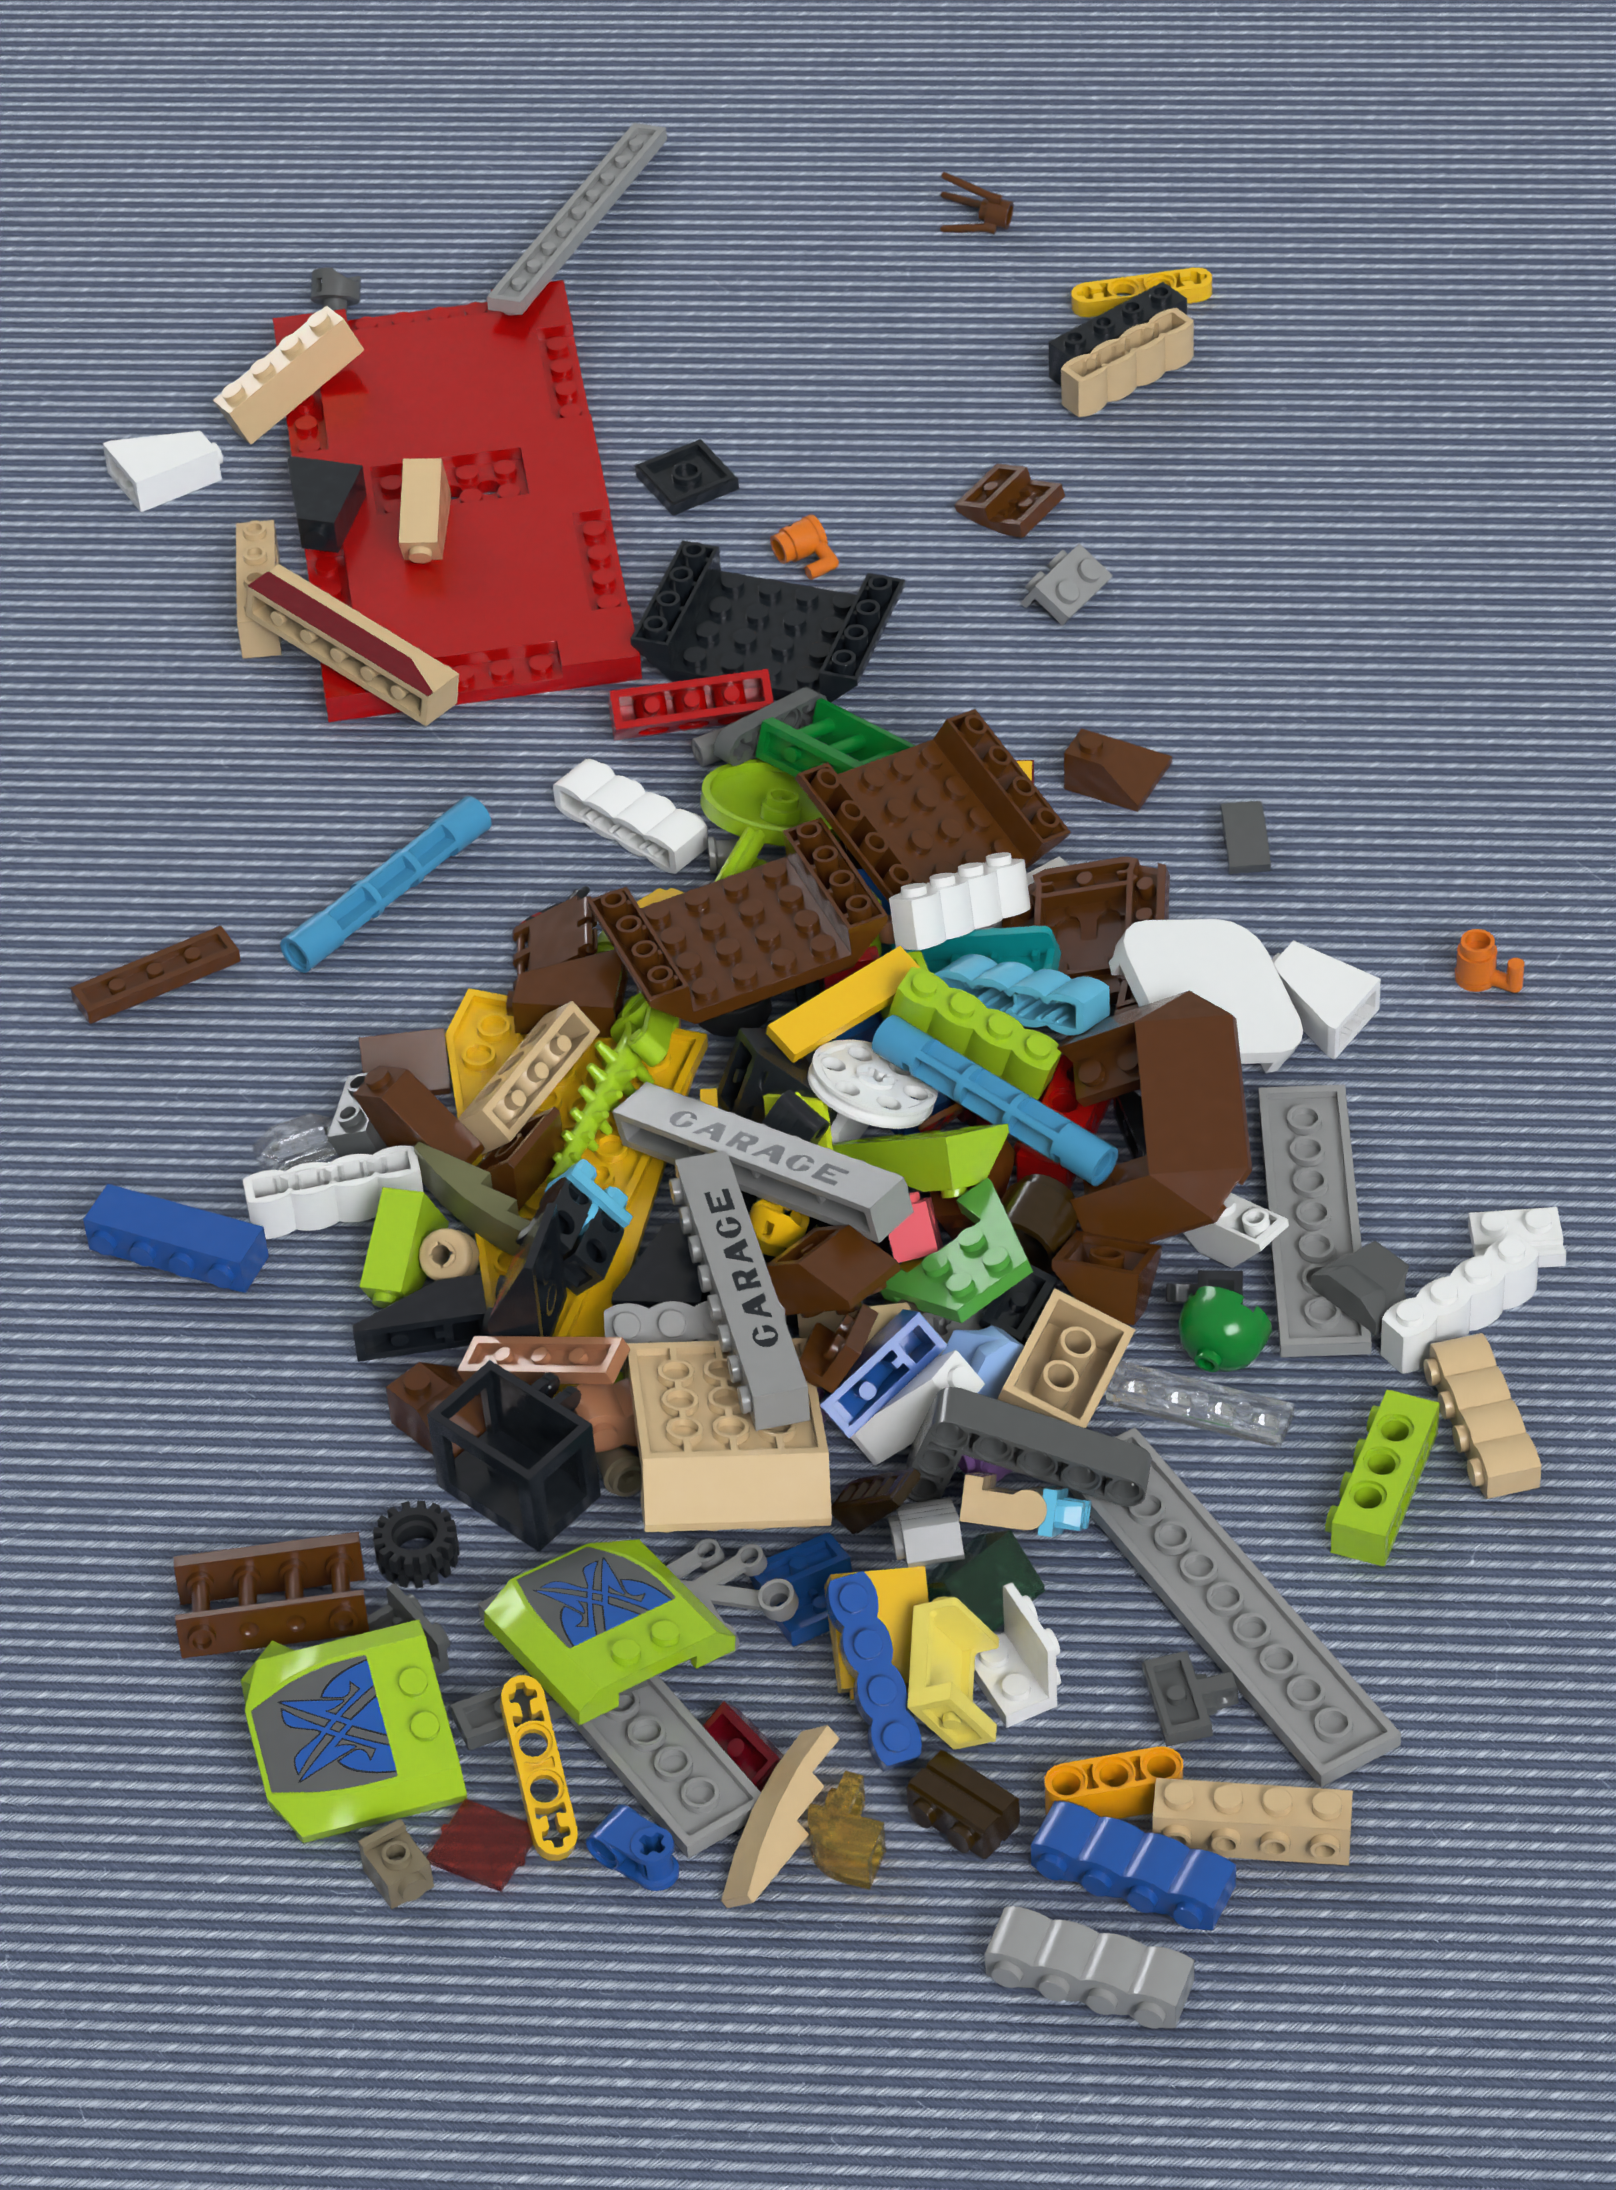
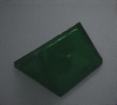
M1011 1530L978 1535L963 1547L965 1559L941 1563L926 1575L929 1602L943 1596L956 1597L992 1632L1004 1623V1585L1012 1582L1021 1596L1027 1595L1032 1601L1045 1592V1585Z

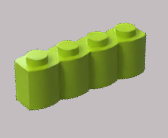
M910 968L897 988L887 1018L891 1015L899 1016L1036 1100H1039L1050 1083L1062 1054L1057 1049L1059 1044L1051 1037L1035 1030L1025 1029L1018 1020L1009 1014L987 1008L974 995L960 989L949 988L940 977L921 968Z

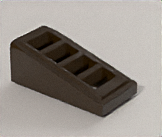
M913 1468L853 1480L846 1485L833 1503L831 1513L853 1535L855 1533L858 1534L901 1507L921 1479V1473Z

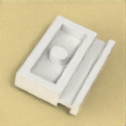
M1557 1207L1469 1213L1468 1227L1474 1257L1484 1255L1488 1247L1495 1241L1509 1235L1518 1234L1539 1251L1538 1268L1566 1266V1249H1564L1563 1234Z

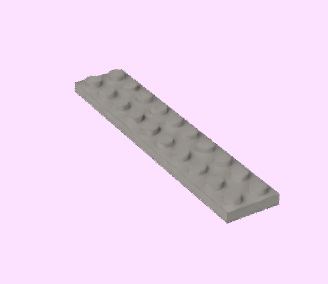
M1134 1427L1114 1437L1146 1449L1151 1455L1152 1462L1145 1500L1135 1506H1122L1071 1489L1069 1491L1075 1498L1092 1500L1090 1516L1222 1672L1232 1671L1239 1692L1316 1783L1323 1787L1401 1746L1400 1731L1141 1433Z

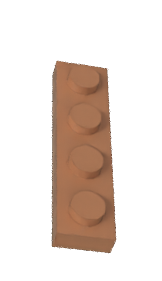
M474 1336L457 1372L465 1382L491 1360L526 1383H534L539 1378L541 1379L542 1375L551 1372L559 1377V1380H561L560 1384H614L630 1348L623 1337Z

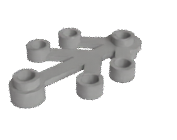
M707 1538L698 1542L692 1551L666 1565V1567L679 1580L698 1567L708 1571L693 1581H680L736 1636L735 1650L724 1655L727 1656L737 1650L739 1638L734 1628L730 1624L724 1623L713 1604L761 1610L767 1618L784 1622L795 1615L799 1599L791 1583L784 1579L770 1580L760 1590L724 1586V1584L742 1573L747 1576L761 1574L767 1567V1558L759 1545L747 1544L739 1549L737 1555L724 1562L725 1555L718 1541ZM715 1551L711 1557L703 1558L707 1552ZM758 1557L754 1562L746 1564L749 1558ZM780 1602H784L782 1605L775 1607Z

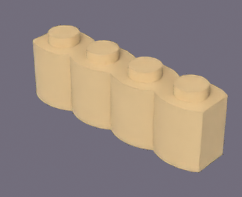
M1177 308L1167 309L1153 316L1148 323L1129 328L1119 338L1099 344L1090 354L1072 358L1061 368L1062 406L1077 417L1090 416L1104 408L1107 402L1118 401L1128 396L1137 386L1148 385L1158 380L1165 371L1176 370L1186 365L1194 356V320Z
M1479 1333L1430 1344L1429 1359L1424 1360L1423 1363L1425 1377L1429 1386H1436L1439 1392L1438 1402H1440V1412L1443 1419L1451 1420L1456 1450L1458 1453L1464 1452L1468 1459L1467 1472L1472 1486H1479L1486 1499L1540 1488L1541 1462L1531 1437L1526 1432L1518 1407L1511 1399L1506 1380L1496 1365L1492 1349L1485 1335Z

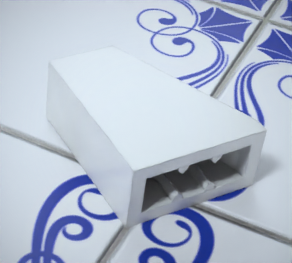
M201 431L112 440L103 443L108 474L140 512L222 480L220 464L223 463V456L221 450L215 442L211 443Z
M1294 940L1281 954L1277 953L1272 959L1300 1017L1303 1031L1328 1057L1336 1059L1379 1010L1381 979Z
M957 1350L936 1357L862 1426L851 1439L873 1465L880 1464L914 1442L929 1408L940 1390L946 1387H958L978 1393L985 1383Z

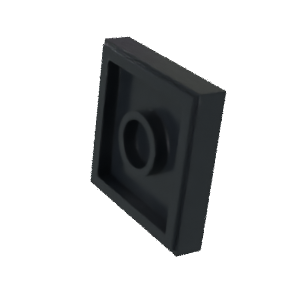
M701 439L635 465L636 477L672 516L739 489L738 478Z

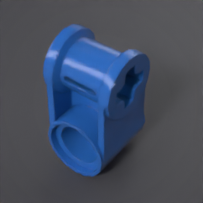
M618 1804L585 1839L588 1851L599 1863L609 1869L620 1872L645 1889L651 1891L667 1889L675 1884L679 1877V1864L672 1855L675 1844L671 1833L640 1816L635 1810L624 1804Z

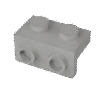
M1079 543L1069 554L1061 550L1047 565L1051 570L1047 575L1039 571L1025 586L1029 594L1023 599L1021 604L1027 608L1035 600L1038 601L1063 626L1113 575Z

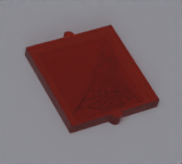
M465 1799L449 1824L442 1825V1834L426 1858L433 1866L502 1892L518 1866L525 1865V1855L533 1845L527 1822Z

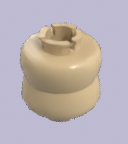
M441 1228L431 1232L423 1240L419 1248V1262L425 1274L435 1281L470 1276L475 1274L479 1265L480 1252L477 1243L470 1235L460 1230Z

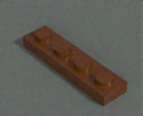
M220 925L70 987L72 999L89 1024H92L241 962L240 953L235 943Z

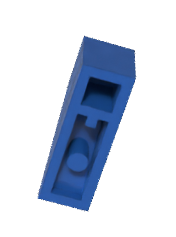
M903 1309L867 1343L861 1355L832 1394L828 1391L819 1402L820 1408L843 1435L850 1439L948 1345L920 1312Z

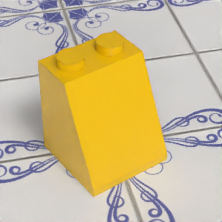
M925 1566L864 1571L876 1589L879 1603L877 1617L883 1622L890 1634L893 1646L891 1663L900 1672L905 1682L908 1696L913 1606L929 1602ZM857 1572L830 1574L829 1578L827 1579L824 1585L825 1596L830 1580H834ZM828 1616L838 1693L850 1692V1700H854L855 1679L845 1668L840 1655L841 1633L834 1627Z

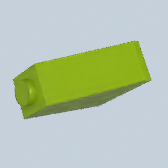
M382 1188L359 1286L372 1300V1304L377 1307L386 1308L423 1287L427 1275L422 1270L419 1262V1248L423 1240L431 1232L441 1228H448L449 1221L424 1192Z

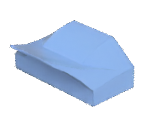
M991 1325L981 1330H954L947 1343L948 1346L944 1349L942 1355L957 1350L985 1383L978 1394L997 1400L1024 1346L1003 1329Z

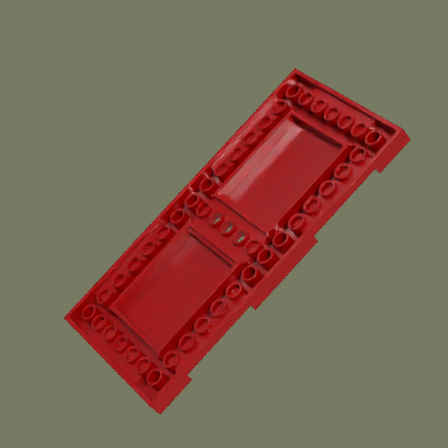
M564 280L549 282L522 315H506L503 312L488 310L487 302H472L468 305L453 307H435L430 310L398 312L392 315L377 317L365 316L354 320H347L346 309L333 310L344 318L364 348V351L286 415L291 456L363 465L367 495L339 553L305 549L309 582L458 672L459 684L456 705L641 680L640 652L631 645V637L635 628L611 521L610 505L592 417L589 413ZM314 313L272 318L276 347L283 338L293 334L304 325ZM442 458L451 490V497H457L452 499L450 503L442 560H431L428 563H415L410 560H404L399 545L403 459ZM487 492H495V493H493V494H488V495H487V494H484V493H487ZM320 662L329 722L402 712Z

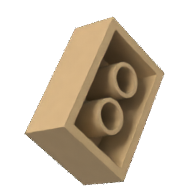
M1054 1288L997 1400L1086 1428L1136 1329Z

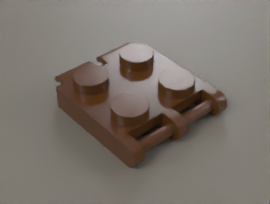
M576 895L513 929V940L517 942V953L513 955V966L517 969V978L518 973L525 972L526 968L530 971L597 953L598 933L597 928H594L597 925V920L588 907L587 901L592 899L591 896L580 899ZM528 941V947L525 948V942ZM517 979L513 982V990H514V991H515Z

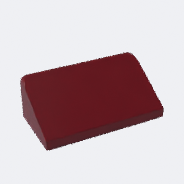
M723 1701L702 1726L758 1790L762 1792L773 1770L784 1755L740 1710Z

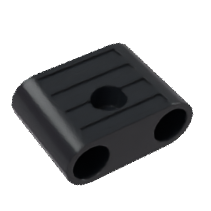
M787 1090L779 1097L761 1122V1124H765L770 1128L797 1136L816 1145L830 1125L826 1119L792 1090Z

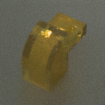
M845 1771L838 1788L832 1787L829 1790L824 1807L812 1803L809 1806L808 1831L810 1853L816 1866L828 1877L842 1883L870 1890L886 1853L884 1822L861 1816L865 1807L864 1776Z

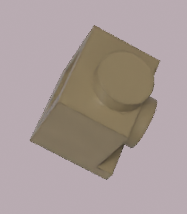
M401 1819L358 1841L363 1871L391 1909L407 1901L418 1899L426 1891L434 1887L431 1864L408 1834L406 1826Z

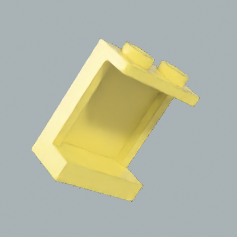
M943 1596L935 1598L932 1602L913 1606L907 1708L953 1750L995 1742L997 1724L973 1702L976 1654L999 1648V1637L958 1598Z

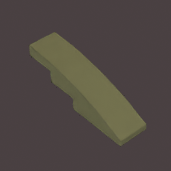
M418 1142L414 1146V1152L418 1157L422 1183L441 1205L470 1230L500 1250L514 1256L520 1247L515 1241L521 1230L529 1226L531 1222L519 1216L517 1199L492 1188L490 1172Z

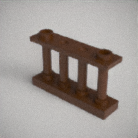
M359 1532L173 1556L180 1605L192 1604V1613L175 1615L182 1659L264 1648L271 1641L287 1645L370 1632L364 1590L351 1591L350 1582L365 1580ZM332 1585V1594L304 1597V1588ZM285 1591V1600L257 1604V1595ZM238 1597L239 1606L211 1610L210 1601Z

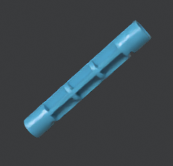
M465 796L430 823L429 828L408 845L394 851L386 862L367 877L353 883L349 891L323 911L316 912L284 937L280 942V947L288 963L299 972L306 973L343 945L348 936L371 918L381 915L385 907L409 888L423 882L424 877L450 856L457 855L490 829L492 825L491 817L485 806L478 799L472 796Z
M891 1015L877 1029L872 1041L874 1053L900 1069L909 1071L915 1078L993 1125L1008 1124L1009 1135L1053 1162H1060L1061 1166L1093 1186H1098L1113 1171L1118 1159L1116 1147L897 1015Z

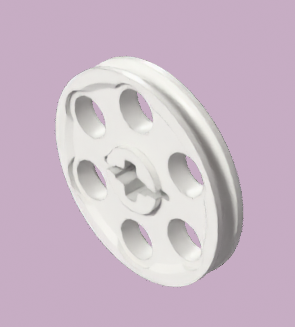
M846 1039L823 1044L815 1051L807 1074L808 1083L813 1092L830 1108L855 1121L881 1128L904 1129L922 1124L931 1116L938 1097L937 1090L912 1076L909 1071L900 1069L874 1053L872 1042Z

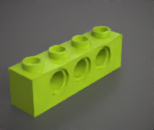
M1387 1389L1380 1407L1372 1406L1366 1431L1369 1432L1366 1439L1359 1438L1353 1455L1354 1470L1352 1473L1346 1471L1341 1481L1339 1490L1340 1504L1339 1506L1332 1505L1327 1515L1325 1532L1331 1533V1553L1385 1567L1438 1435L1440 1402Z

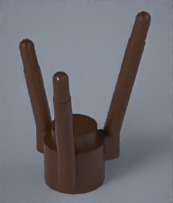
M943 172L941 174L942 179L985 198L979 201L958 194L941 192V197L944 199L978 208L979 220L984 221V224L942 225L940 227L941 232H986L995 234L997 228L1006 230L1009 228L1014 210L1013 201L1004 200L1001 194L989 192L949 173Z

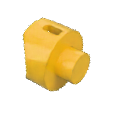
M761 1199L753 1204L749 1214L762 1253L774 1257L784 1252L785 1248H789L806 1234L810 1222L809 1216L794 1210L791 1211L790 1216L784 1214V1211H791V1209L765 1199Z

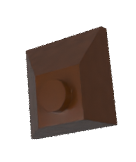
M1081 728L1064 752V789L1138 812L1172 764V756Z
M1076 1231L1052 1259L1051 1268L1077 1300L1130 1326L1135 1325L1146 1311L1162 1253V1246Z
M419 1362L386 1386L391 1423L433 1454L427 1414L461 1386L464 1380L457 1372V1367ZM481 1392L449 1419L477 1438L486 1432ZM452 1442L455 1459L464 1449Z

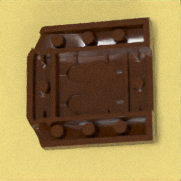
M1123 856L1044 869L1032 875L1034 883L1028 885L1030 910L1016 916L1003 918L1002 928L1029 927L1033 925L1051 928L1061 950L1058 971L1066 974L1071 979L1084 976L1104 982L1109 986L1110 1005L1117 1004L1121 983L1126 978L1124 975H1112L1109 961L1114 955L1116 944L1133 923L1144 920H1169L1170 875L1166 865L1158 863V869L1140 865L1137 858Z

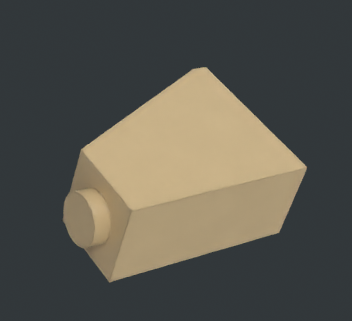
M442 458L403 459L399 545L404 560H410L415 563H428L431 560H442L451 503V490Z

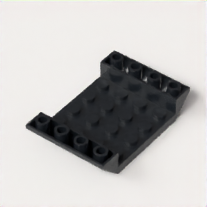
M682 540L631 637V645L672 682L768 669L773 700L778 701L804 687H808L826 696L827 701L832 702L858 685L905 587V579L867 573L857 595L721 571L719 547Z

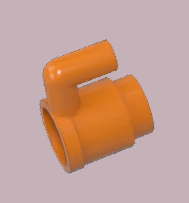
M809 514L781 528L779 533L770 537L773 553L782 564L790 561L797 562L814 553L817 555L819 560L804 567L805 573L810 580L836 569L839 565L837 556L828 545L827 536L822 524L813 514Z
M1472 929L1462 935L1461 942L1457 947L1455 981L1461 988L1472 992L1485 991L1494 986L1511 993H1517L1523 987L1525 964L1520 958H1511L1507 963V973L1497 970V947L1493 935L1486 930Z

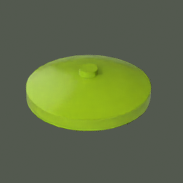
M750 759L737 766L729 763L711 771L703 780L700 805L704 814L714 824L740 837L746 827H751L754 831L761 830L765 834L763 838L765 844L785 846L784 830L821 817L836 840L841 841L795 780V777L760 759Z

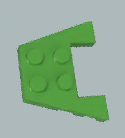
M986 1178L956 1200L961 1213L973 1221L975 1225L964 1229L957 1238L939 1251L926 1256L922 1263L911 1271L905 1272L901 1269L886 1281L887 1287L880 1291L884 1299L896 1303L901 1299L915 1303L918 1310L963 1323L1033 1272L994 1185L989 1178Z

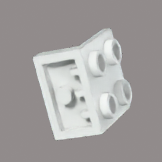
M1012 1582L1003 1586L1004 1632L997 1635L999 1637V1648L977 1653L974 1667V1680L1006 1728L1057 1707V1686L1061 1684L1060 1674L1056 1667V1656L1060 1654L1058 1640L1050 1628L1044 1629L1038 1621L1035 1606L1029 1596H1021Z

